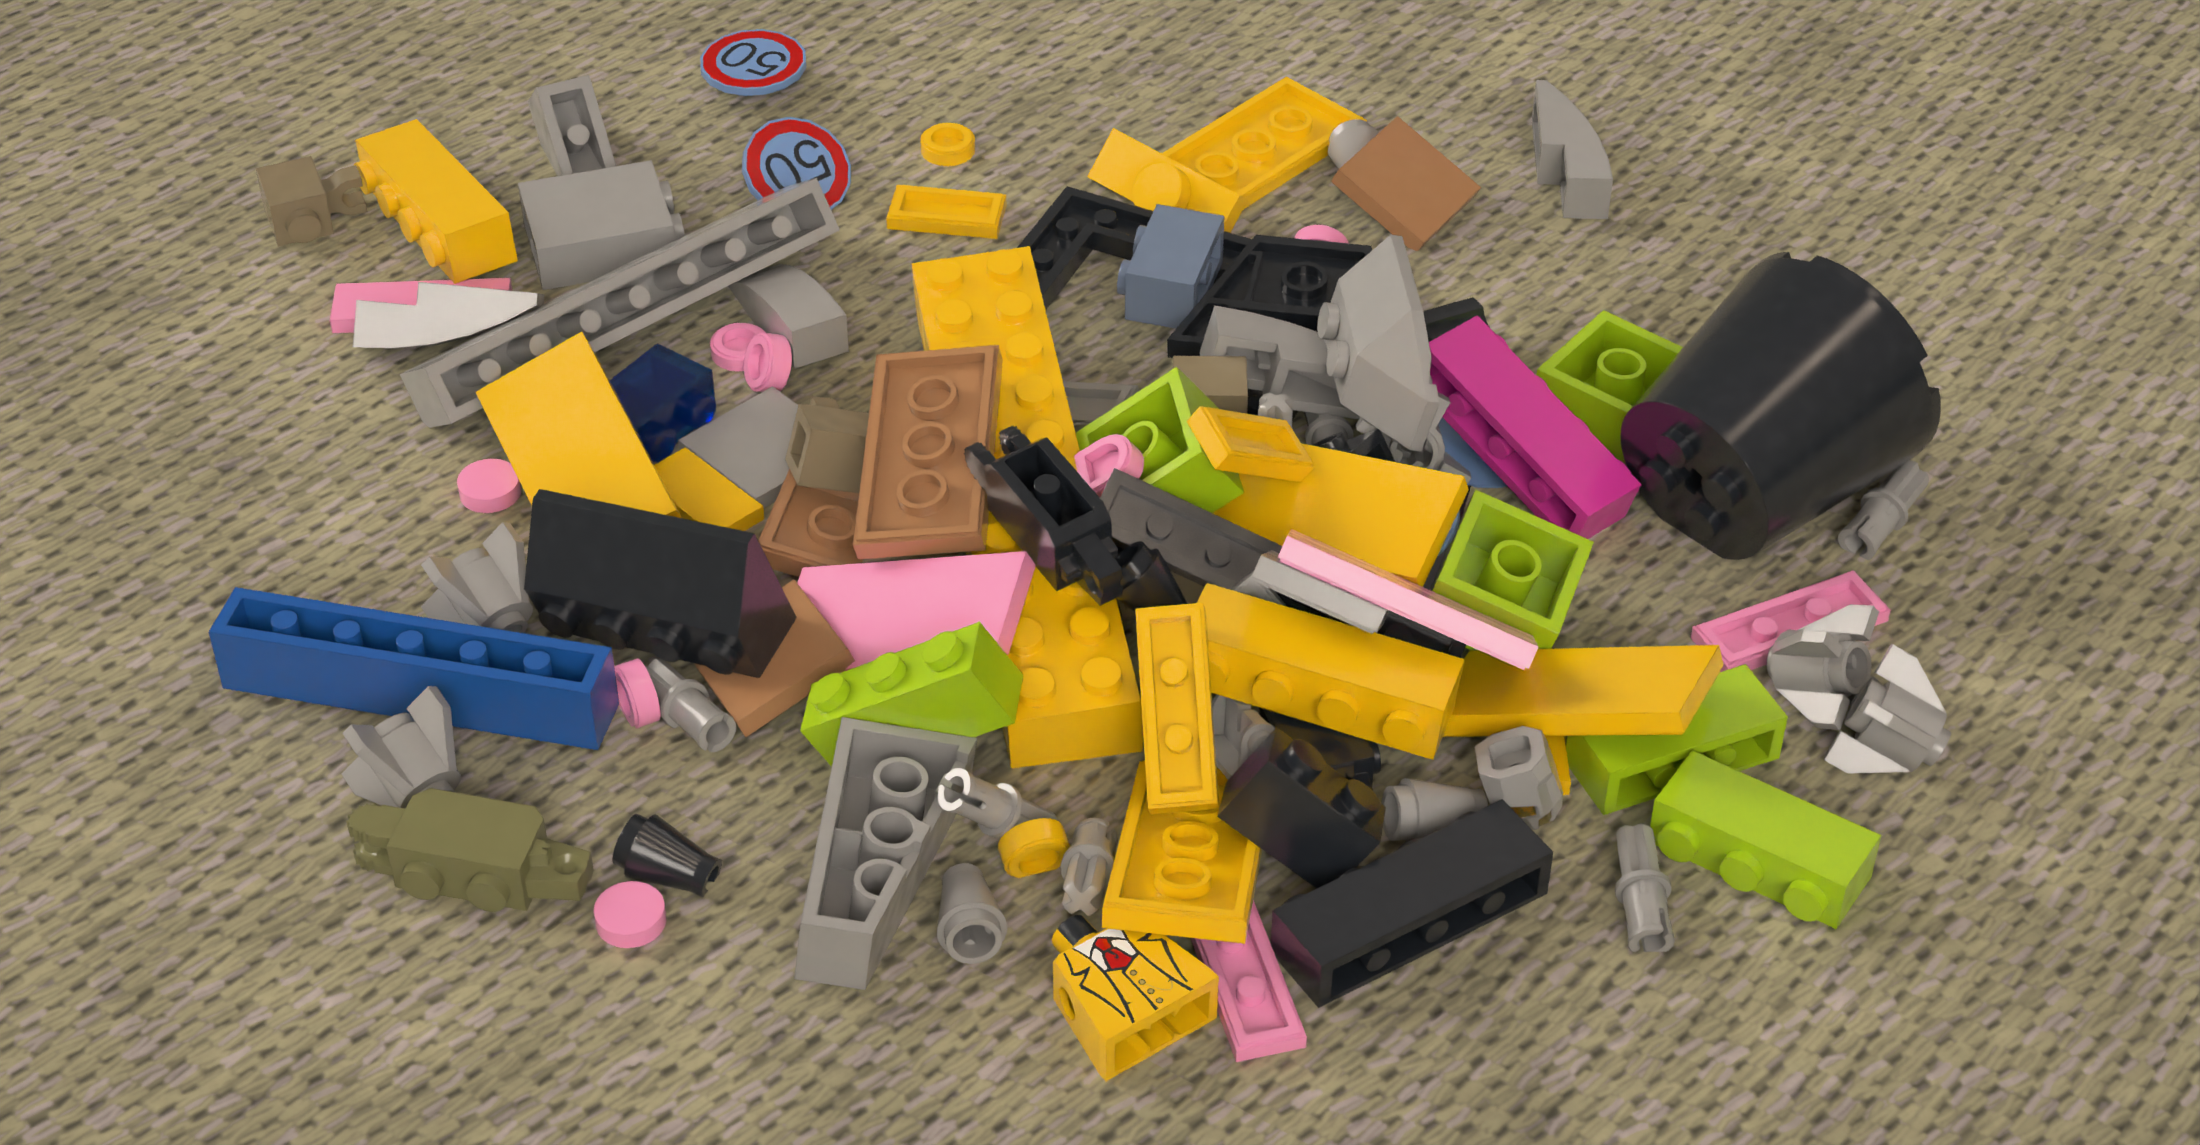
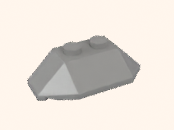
M1390 235L1338 279L1331 303L1324 302L1320 309L1317 330L1319 338L1325 339L1328 350L1327 374L1329 377H1334L1340 404L1407 449L1422 451L1440 402L1437 385L1432 383L1430 375L1431 352L1424 313L1402 236Z

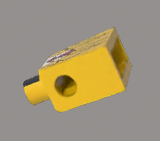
M1082 915L1068 918L1060 924L1053 934L1052 944L1060 953L1053 961V1000L1099 1075L1105 1081L1110 1080L1217 1018L1219 976L1166 935L1108 928L1098 932Z

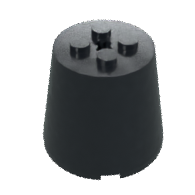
M1780 252L1760 261L1741 279L1628 411L1621 426V448L1626 466L1631 474L1641 483L1639 488L1641 495L1663 521L1721 558L1730 560L1747 559L1900 467L1925 449L1936 434L1940 422L1939 388L1928 386L1926 376L1920 364L1928 356L1922 343L1902 314L1880 291L1855 272L1830 259L1817 255L1808 262L1792 259L1789 252Z

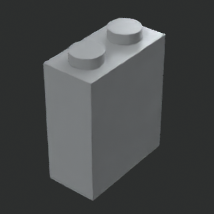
M652 160L518 183L523 223L542 290L591 282L685 236L681 216L679 213L674 214L670 184L668 180L659 182Z

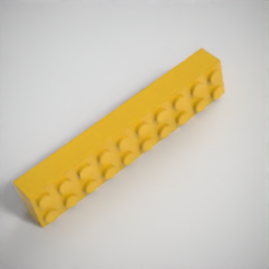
M1030 246L911 263L916 315L924 351L999 345L1003 363L994 457L998 459L1005 456L1001 448L999 432L1014 425V427L1017 426L1018 430H1021V433L1031 443L1040 438L1047 437L1077 471L1074 455L1080 452ZM989 511L986 550L966 552V556L1021 552L1022 549ZM1035 566L1008 657L1023 674L1015 723L1002 728L1011 769L1143 752L1141 698L1116 598L1099 606L1077 582L1056 591Z

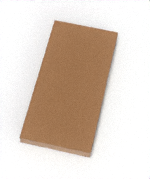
M999 345L876 355L853 547L858 559L986 550L989 518L987 493L978 483V480L974 478L969 467H967L964 449L979 442L986 446V449L994 456L1003 363Z

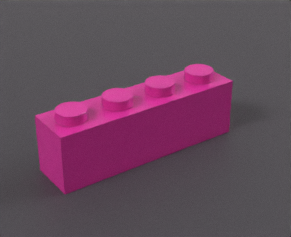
M1478 315L1429 342L1432 383L1437 385L1439 393L1445 395L1450 400L1443 419L1535 516L1586 539L1591 538L1626 516L1641 483L1631 474L1629 468L1623 462L1617 460L1590 432L1588 426L1551 392L1545 381L1535 375L1508 347L1505 340L1498 334H1495Z

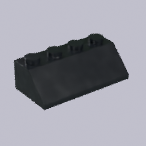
M539 489L533 497L524 590L538 611L541 624L547 630L564 638L575 635L599 641L605 646L616 650H622L626 647L652 653L667 662L682 660L704 665L724 675L734 672L756 678L762 676L797 617L755 533Z

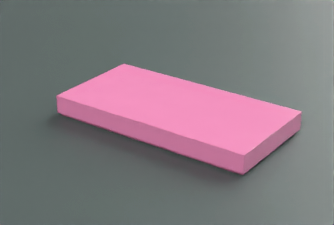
M1293 529L1288 533L1278 555V558H1280L1279 562L1523 670L1525 667L1529 669L1537 652L1538 645L1532 635Z
M1026 551L804 567L797 584L853 656L855 661L846 668L845 671L874 661L885 653H896L931 640L942 632H953L977 622L982 623L1008 655L1036 564Z

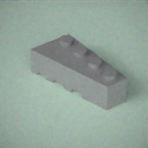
M842 717L800 923L794 979L866 990L956 816V813L943 810L939 805L937 797L939 786L943 784L955 791L963 792V787L948 781L944 777L956 768L965 769L972 774L977 738Z

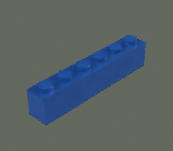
M238 587L234 588L209 630L223 689L394 716L400 713H409L407 707L428 686H436L451 707L452 726L593 750H599L619 706L612 647Z

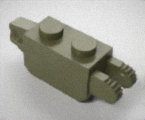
M429 788L412 795L406 809L388 805L378 807L376 803L373 805L366 803L365 806L359 805L357 809H352V814H348L349 820H346L350 837H354L355 842L359 841L357 844H354L355 849H353L356 864H360L361 869L366 868L367 871L373 869L375 873L393 876L396 888H402L409 895L422 900H432L441 895L468 900L475 907L488 912H498L504 907L527 911L533 898L580 901L586 892L587 884L591 880L594 871L590 851L547 838L544 818L536 806Z

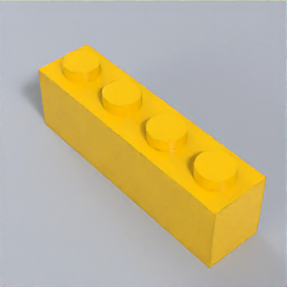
M417 119L355 140L360 161L354 163V166H357L363 184L360 188L365 195L373 193L385 217H393L399 223L407 241L410 243L415 241L422 248L430 266H439L454 284L518 261L509 212Z
M1206 583L1197 603H1204L1206 610L1211 693L1434 760L1455 707L1465 659L1375 632L1371 634L1355 626Z

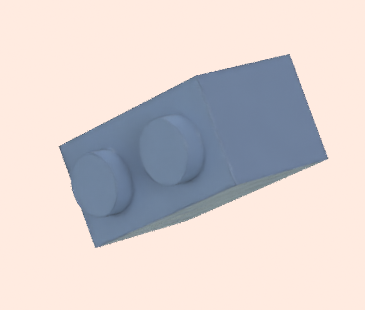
M1156 205L1147 226L1140 225L1137 229L1132 259H1124L1119 269L1117 293L1125 295V320L1175 329L1180 325L1213 286L1223 263V215Z

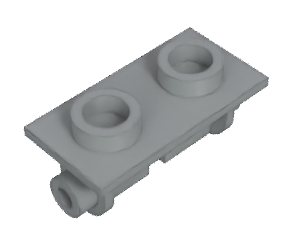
M1216 695L1212 701L1216 765L1225 777L1229 779L1275 727L1267 723L1255 709L1251 710L1250 704Z

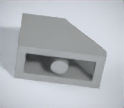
M589 75L535 88L528 100V104L541 147L557 176L616 166Z

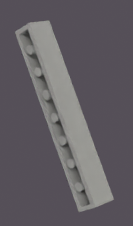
M817 178L784 187L401 373L400 376L424 424L429 428L452 424L483 408L475 393L476 391L578 333L583 332L594 352L840 229Z

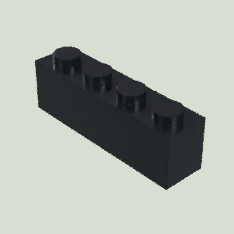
M1503 799L1477 812H1467L1458 817L1452 824L1421 839H1411L1402 844L1396 851L1365 866L1351 868L1338 879L1307 894H1298L1289 898L1280 907L1272 910V949L1277 961L1315 1005L1320 1008L1548 894L1553 851Z

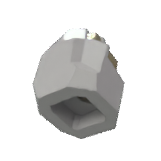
M1521 726L1492 734L1475 746L1478 773L1490 805L1503 799L1533 830L1539 829L1540 826L1550 821H1554L1562 807L1563 791L1554 758L1542 730Z

